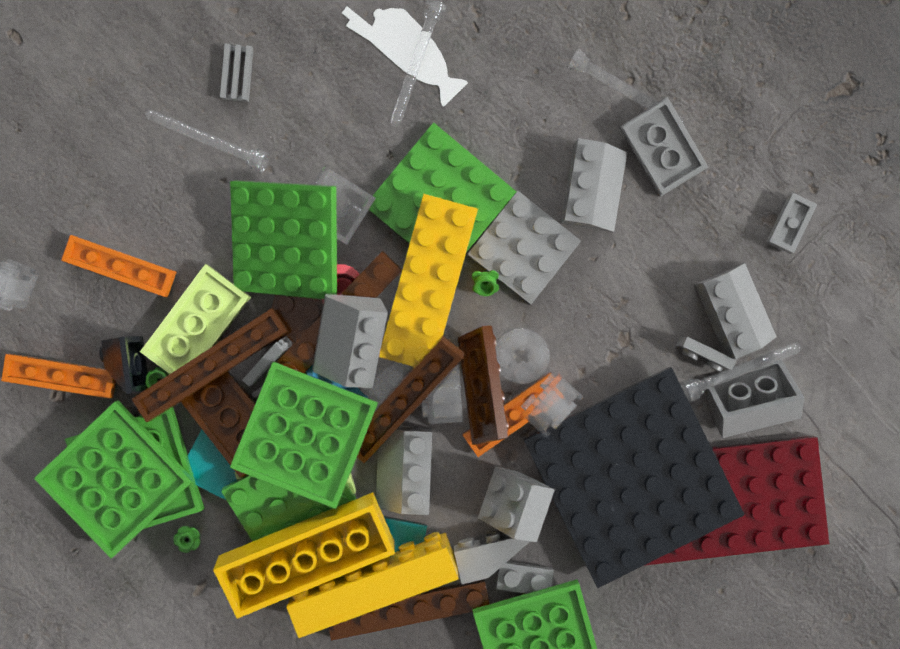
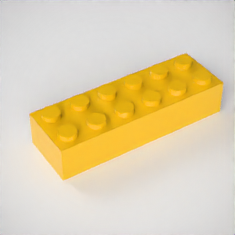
M423 194L381 345L380 358L414 367L443 335L478 211L477 208Z
M372 492L338 506L336 509L333 508L218 556L213 571L236 618H240L394 555V539Z
M431 533L424 537V542L416 545L413 541L404 543L398 547L399 551L395 552L394 555L291 596L287 610L298 638L458 580L456 558L447 533Z

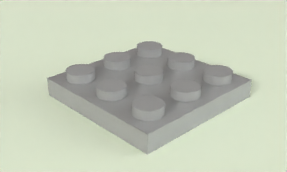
M517 191L467 255L488 272L491 270L496 271L499 274V281L531 305L580 244L581 240Z

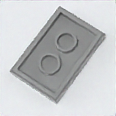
M668 97L619 127L659 196H663L708 168Z

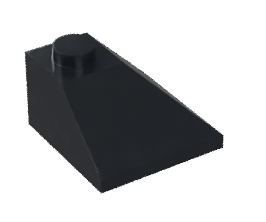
M143 336L101 340L102 346L99 349L100 359L104 363L105 369L126 394L148 389L146 385V376L148 374L146 356L140 352L144 347Z

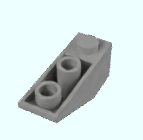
M500 532L488 533L484 535V539L475 541L474 538L458 541V545H454V554L461 584L489 578L530 541L513 539L506 534H500Z

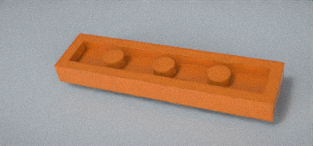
M70 235L61 261L163 297H168L176 275V271L74 235Z
M5 354L1 381L109 399L114 397L116 381L106 369L16 354Z
M551 372L504 404L505 417L509 424L508 436L567 395ZM470 429L462 434L477 457H480L504 440L472 445Z

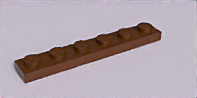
M382 251L341 295L377 298L402 272V269ZM321 316L276 363L305 373L314 362Z
M271 308L132 398V401L144 420L150 422L289 331L276 311Z
M442 335L376 408L357 458L365 463L463 359L465 353Z
M485 579L428 590L328 627L331 641L473 612L475 608L490 604Z

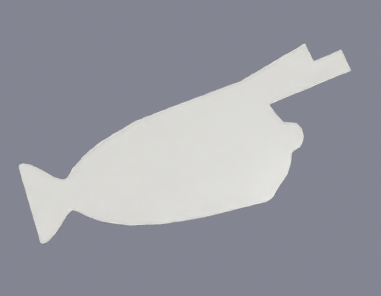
M346 7L342 12L343 15L350 19L346 25L348 28L373 43L404 72L424 83L438 85L442 106H445L468 84L465 80L448 77L447 66L442 53L426 31L405 9H376L373 13L375 21L372 26L349 7Z

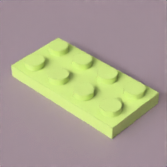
M205 264L140 352L171 374L216 345L250 300L251 296L241 291L232 282Z

